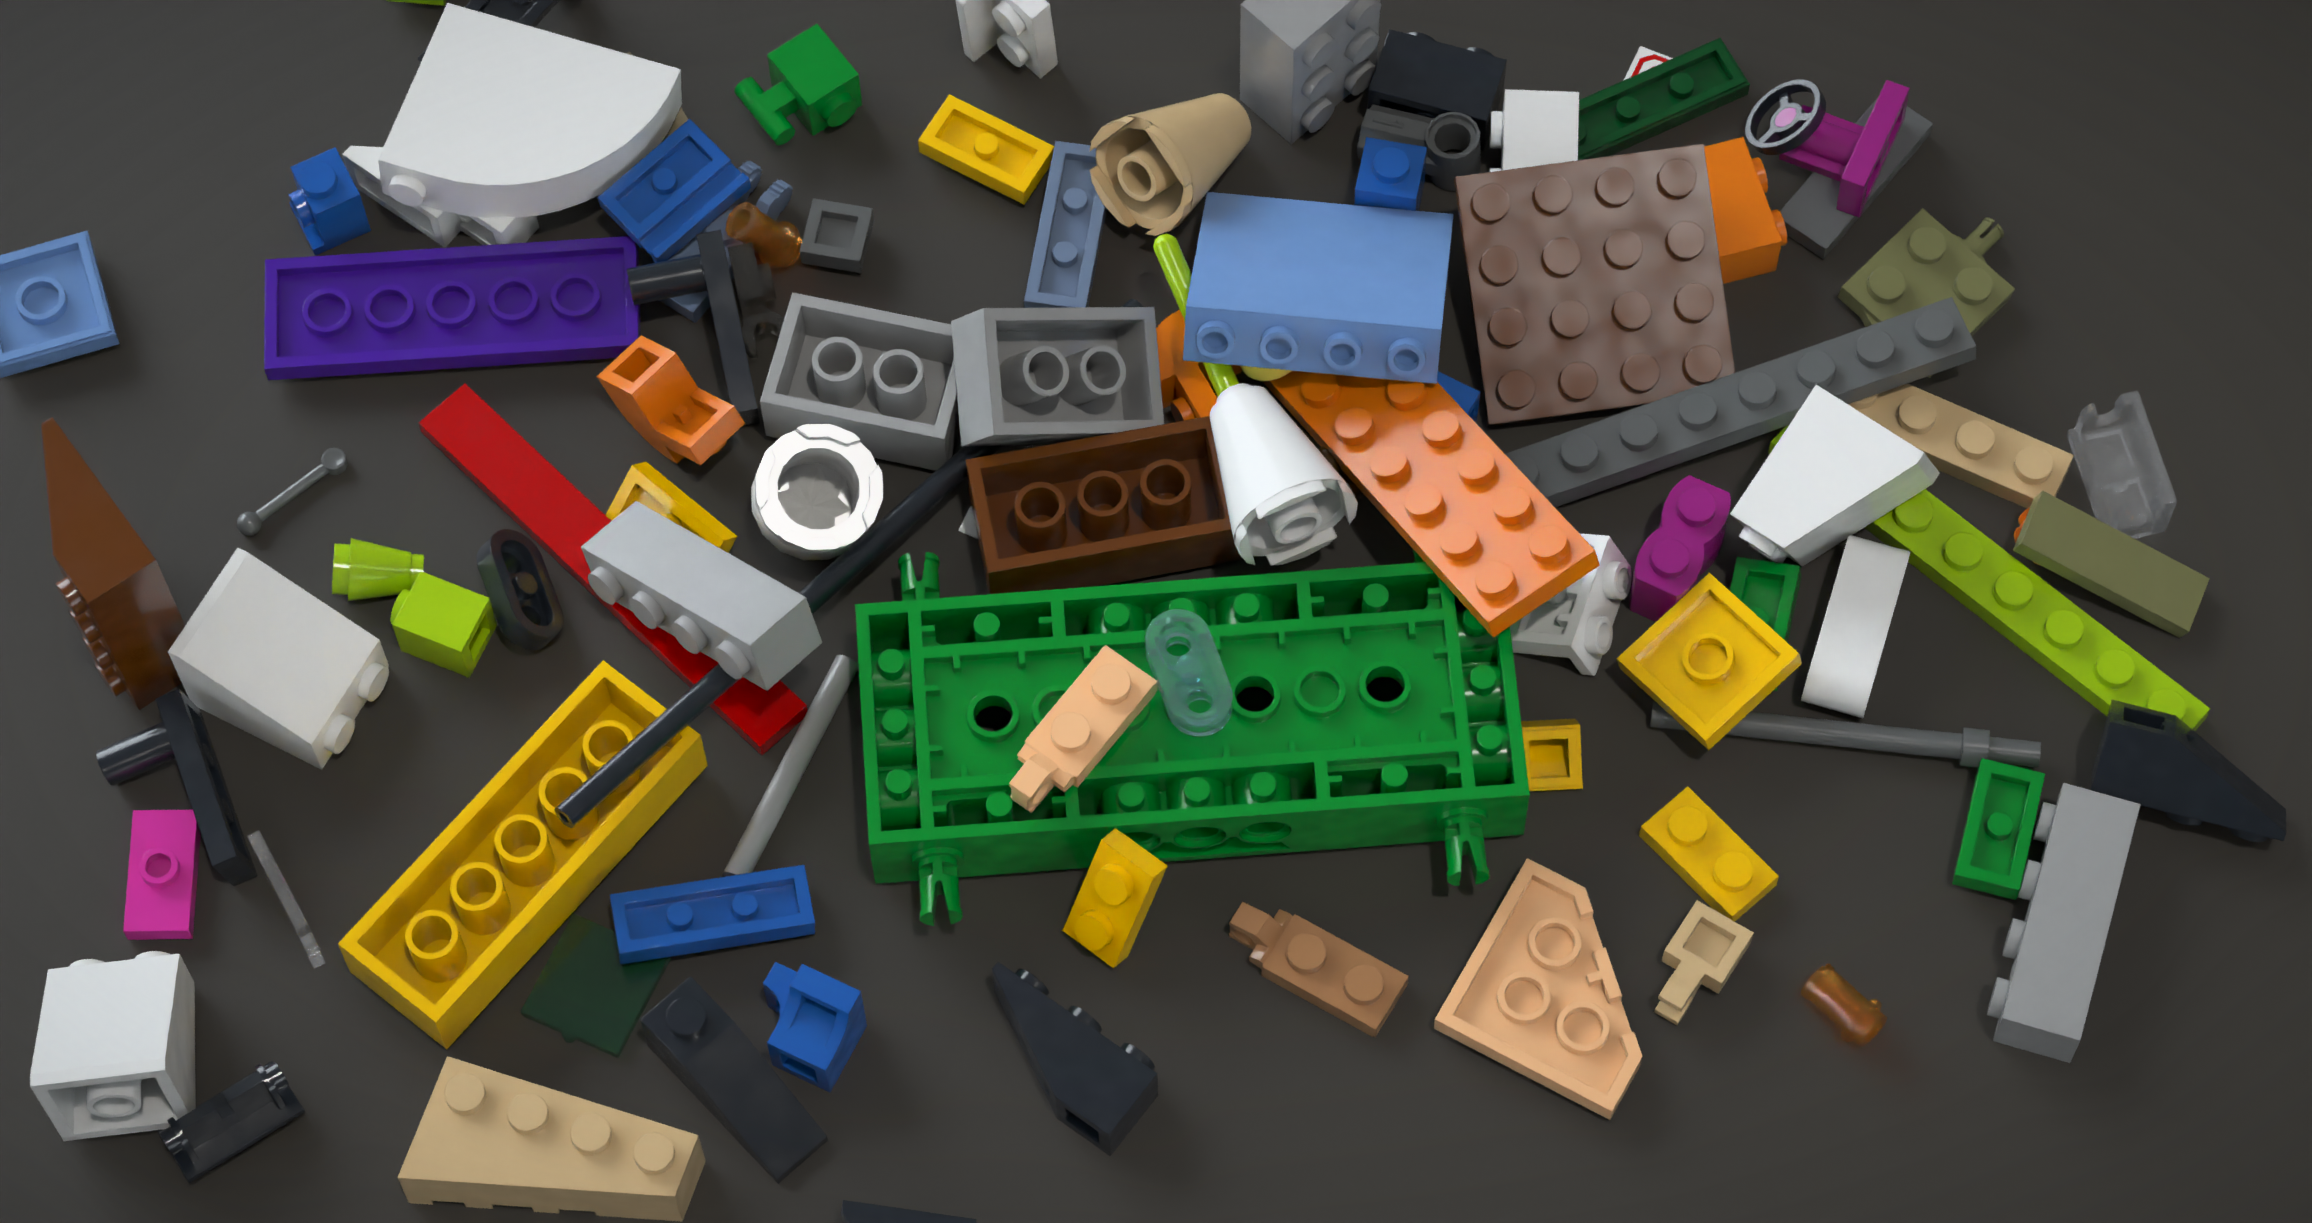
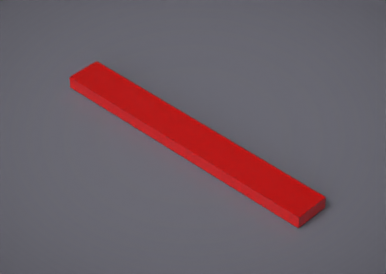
M466 383L418 422L421 433L690 688L718 664L717 661L702 652L697 654L689 652L678 642L675 636L659 627L655 629L648 628L631 610L617 602L612 605L608 604L594 592L588 581V575L591 571L581 546L608 525L611 520ZM744 677L739 679L710 705L761 756L801 722L808 711L807 705L781 680L766 691Z

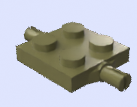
M1922 208L1841 287L1837 297L1861 318L1865 327L1952 297L1971 336H1973L2010 300L2015 291V288L1987 265L1983 258V255L1998 240L2004 237L2003 229L1997 224L1991 230L1995 220L1985 217L1982 223L1965 239H1962L1948 231Z

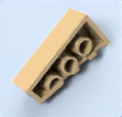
M447 1056L398 1175V1180L408 1202L414 1204L433 1205L434 1201L464 1203L466 1207L493 1209V1205L532 1207L534 1212L560 1213V1210L595 1212L596 1216L683 1222L706 1160L699 1135Z

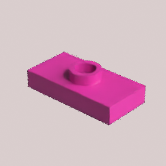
M133 810L123 929L128 940L193 939L201 836L193 810Z

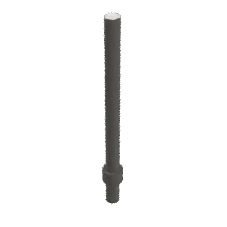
M1653 701L1650 727L1687 731L1657 702ZM1750 712L1726 734L1959 759V766L1976 768L1979 767L1981 758L2009 765L2039 767L2041 742L1990 737V730L1963 727L1961 734Z

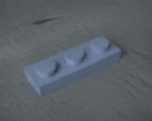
M1055 141L1024 298V308L1089 307L1107 208L1102 204L1091 180L1090 169L1097 165L1096 148L1090 151L1091 145Z

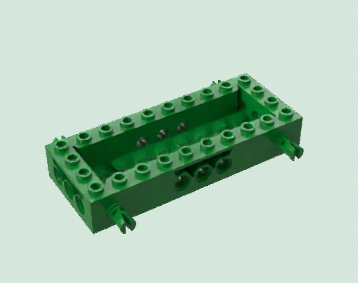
M1414 549V563L946 598H940L939 557L931 552L925 553L923 579L917 581L910 553L904 554L898 559L902 601L855 604L868 838L875 884L919 881L920 921L923 924L934 926L937 896L943 895L951 925L961 921L963 918V912L960 907L959 877L1089 868L1101 839L1115 828L1162 862L1445 841L1448 869L1446 873L1447 882L1454 886L1460 885L1462 856L1466 855L1475 884H1481L1490 878L1486 862L1484 838L1524 835L1530 796L1510 627L1493 638ZM1106 645L1157 680L1158 690L1078 788L1072 785L1066 792H1063L1054 786L1035 810L1030 813L1010 798L1012 793L1009 783L1023 766V763L1017 759V754L1024 746L1026 738ZM1390 677L1399 682L1403 688V693L1393 701L1381 702L1372 698L1367 692L1366 687L1376 678ZM1256 686L1267 690L1271 694L1273 701L1266 709L1251 712L1243 709L1237 703L1236 697L1243 689ZM989 706L1003 707L1012 715L1010 723L999 731L982 729L976 724L975 718L982 709Z

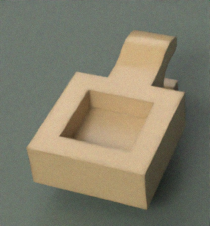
M1696 900L1664 950L1662 962L1676 970L1660 992L1658 999L1661 1001L1655 1008L1654 1013L1678 1025L1701 984L1719 994L1751 944L1754 932Z

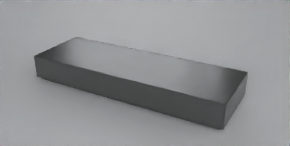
M1877 99L1855 124L1865 127ZM1908 106L1906 107L1905 120L1861 215L1931 135L1933 123ZM1813 172L1780 212L1785 222L1787 235L1824 260L1860 217L1836 209L1840 187L1839 181Z

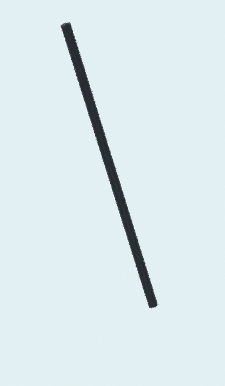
M1130 299L1122 307H1143V305L1135 299ZM1002 446L962 447L806 585L799 594L806 597L812 615L967 478L966 459L993 455ZM718 663L554 809L560 821L567 827L573 828L739 679H735L727 674Z

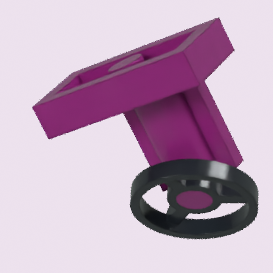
M1803 79L1791 80L1776 86L1756 103L1747 118L1745 127L1746 137L1753 147L1762 154H1779V160L1839 181L1840 187L1836 209L1860 217L1905 120L1910 88L1886 80L1865 127L1825 113V97L1811 81ZM1797 92L1813 93L1815 97L1814 107L1811 108L1806 105L1801 107L1798 103H1793L1791 94ZM1780 100V108L1771 117L1770 129L1757 140V129L1761 119Z

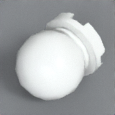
M805 424L781 436L765 451L751 486L752 513L762 535L779 551L802 560H829L843 554L869 531L870 526L874 523L883 500L882 471L879 465L877 466L872 453L860 442V438L854 433L832 424Z

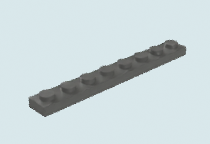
M1950 297L1514 450L1505 455L1554 507H1558L1788 426L1815 385L1823 388L1846 404H1850L1975 360L1976 344L1953 298Z

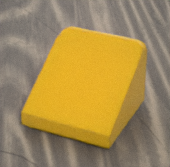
M1576 719L1521 721L1529 791L1583 789L1579 722Z

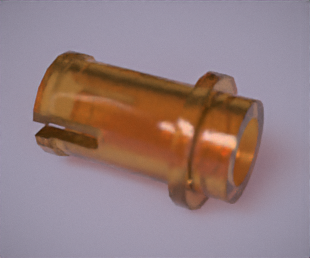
M749 202L739 204L729 214L726 221L727 234L759 254L760 260L766 266L786 268L793 265L800 257L799 251L802 238L798 228L788 221L777 222Z
M1827 963L1825 967H1820L1808 979L1801 990V995L1805 999H1809L1842 1029L1841 1038L1847 1043L1854 1040L1859 1046L1866 1045L1880 1032L1887 1021V1016L1880 1011L1882 1003L1876 998L1870 1001L1866 999L1836 972L1830 963Z

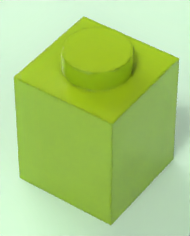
M420 571L411 590L404 589L398 595L390 618L402 652L469 678L498 625L489 597Z

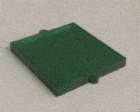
M573 914L522 1007L521 1014L530 1020L562 1033L564 1041L567 1043H573L575 1040H578L619 1058L671 959L670 957L620 964L615 931Z

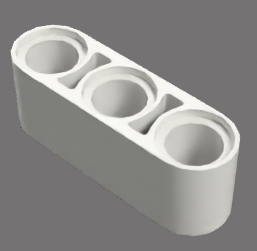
M1848 535L1801 701L1856 717H1864L1910 551Z

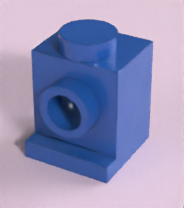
M336 147L290 167L298 190L288 194L289 204L315 256L371 231L361 196Z

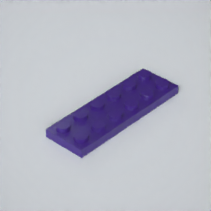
M629 236L265 259V373L268 380L617 358L641 336L640 304H633L626 268L639 266L638 245Z

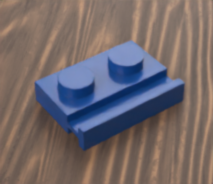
M689 118L597 198L600 207L640 248L643 247L653 258V261L657 263L669 260L691 241L696 234H699L752 187L750 179L743 172L741 173L731 163V159Z

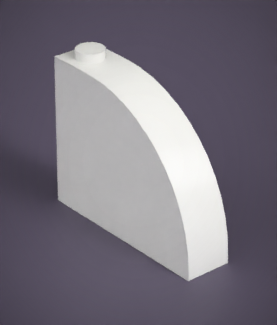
M447 3L379 156L378 164L382 193L390 195L396 201L408 206L424 205L459 215L483 218L538 216L586 202L606 191L665 138L682 104L681 69Z

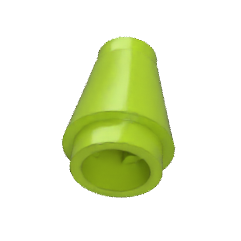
M351 538L350 544L335 543L332 594L348 595V601L399 595L404 589L411 590L420 571L423 572L424 554H411L408 551Z

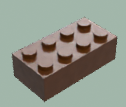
M1210 416L966 459L969 496L989 594L1095 587L1241 560V555L1234 544Z

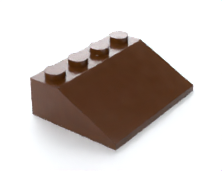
M51 417L41 424L53 556L64 576L63 579L55 583V586L71 609L68 612L84 636L82 641L97 663L95 667L107 687L115 697L126 691L136 707L141 710L155 701L156 698L166 694L182 683L168 651L185 627V624L157 560L57 422Z

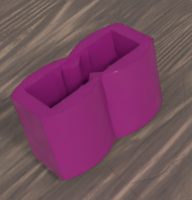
M1691 475L1686 476L1674 486L1665 501L1659 529L1646 539L1638 553L1629 599L1630 611L1657 622L1699 583L1700 575L1707 571L1715 562L1723 544L1731 504L1729 492Z

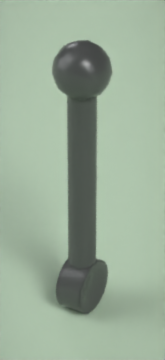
M339 448L327 449L322 454V463L257 511L242 513L237 519V529L245 536L257 534L264 520L327 474L339 475L343 473L348 466L344 451Z

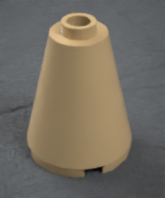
M1217 93L1119 117L1102 126L1092 139L1090 151L1096 148L1097 164L1090 169L1091 180L1102 204L1118 222L1128 228L1137 224L1150 229L1146 233L1147 235L1157 236L1173 230L1188 217L1248 144L1251 137V123L1248 114L1236 99L1227 94Z

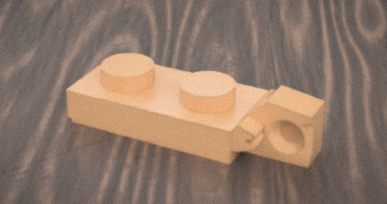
M1105 645L1024 741V746L1017 754V759L1023 763V766L1009 783L1012 793L1010 798L1032 813L1054 786L1063 792H1066L1072 785L1078 788L1154 697L1158 690L1157 680Z

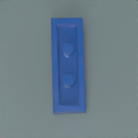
M805 865L610 894V906L620 964L815 934V919Z

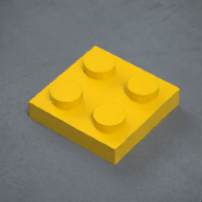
M1710 573L1616 658L1620 669L1708 750L1802 664L1800 654Z

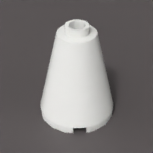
M1242 383L1224 390L1218 396L1217 403L1210 411V422L1234 544L1246 563L1255 565L1253 556H1266L1271 566L1283 565L1307 557L1330 544L1337 538L1333 527L1344 515L1349 524L1356 516L1358 502L1350 486L1264 387L1250 386L1249 384Z

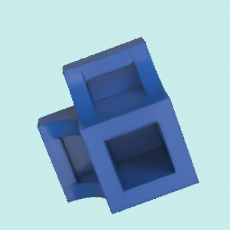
M775 962L763 982L767 1005L780 1016L774 1031L767 1041L771 1063L773 1066L830 1093L867 1027L861 991L804 964H801L798 972Z

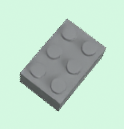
M1245 0L1241 3L1240 100L1290 144H1293L1306 131L1313 133L1319 130L1330 119L1336 105L1350 93L1354 96L1358 95L1371 84L1377 66L1381 0Z
M792 292L760 399L766 436L780 438L805 424H832L850 431L859 437L860 442L872 453L873 458L938 470L953 456L960 431L951 324Z
M1154 307L982 308L951 321L961 447L1050 445L1164 424Z

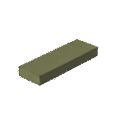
M2041 491L2034 497L2013 548L2014 552L2178 638H2181L2190 631L2210 579L2045 491Z

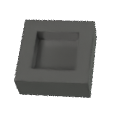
M813 198L799 251L801 263L862 273L874 224L873 208Z

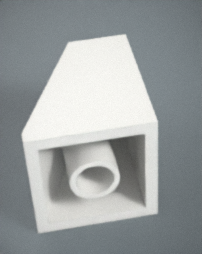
M1815 385L1730 515L1744 527L1739 537L1759 554L1776 563H1783L1786 557L1803 567L1847 539L1848 535L1855 534L1932 485L1940 473L1923 451L1823 388Z
M240 548L236 549L168 651L189 699L198 708L321 770L333 753H341L348 745L355 729L356 716L367 700L372 702L381 694L389 676V664L378 638Z
M149 951L141 953L135 959L103 962L96 959H83L73 962L69 967L48 969L30 1072V1087L63 1141L162 1130L170 1126L167 1121L169 1118L173 1117L176 1121L196 1109L194 980L180 954Z

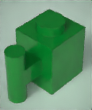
M818 24L813 25L767 54L772 85L770 89L764 92L753 77L743 79L734 89L736 96L778 146L787 143L795 135L794 127L786 119L792 113L797 116L810 134L814 136L828 126L836 127L845 123L853 116L856 109L862 106L858 72Z

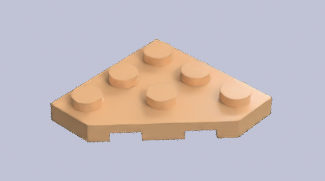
M1527 858L1436 1016L1434 1029L1611 1120L1637 1073L1643 1057L1635 1032L1631 1031L1622 1005V994L1606 947L1603 948L1586 888Z

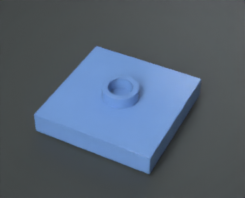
M88 231L0 255V378L120 344Z

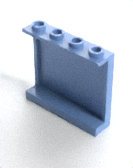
M1207 192L1186 304L1183 360L1437 384L1453 214Z

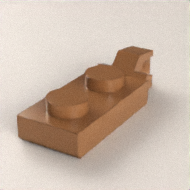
M1242 902L1229 922V937L1253 950L1249 956V961L1262 969V977L1371 1037L1376 1038L1408 985V975L1296 914L1292 916L1290 913L1279 909L1274 918H1272L1269 914Z

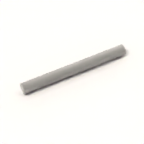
M836 655L723 872L725 877L753 872L859 668L858 663L845 655Z

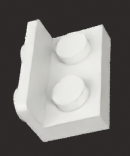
M955 0L964 54L973 62L997 44L1001 52L1012 64L1017 67L1025 64L1040 79L1058 64L1051 8L1046 0Z
M1580 534L1595 550L1600 566L1511 625L1510 630L1513 653L1570 658L1582 675L1595 676L1602 655L1606 654L1611 646L1613 638L1612 626L1621 600L1625 599L1630 591L1632 574L1631 566L1610 536Z

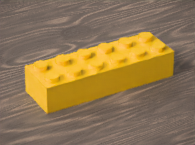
M603 660L338 943L349 971L447 1050L708 766L701 735L690 726H687L573 828L564 825L557 817L554 809L666 710L664 706Z

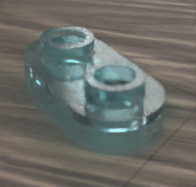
M1173 609L1159 614L1151 621L1147 628L1145 651L1154 679L1157 680V687L1168 716L1174 726L1185 734L1191 736L1212 735L1221 730L1231 717L1233 692L1210 630L1200 616L1188 610ZM1181 643L1190 650L1183 656H1173L1167 651V648L1172 644ZM1195 700H1205L1210 703L1211 708L1204 713H1196L1190 710L1188 706Z

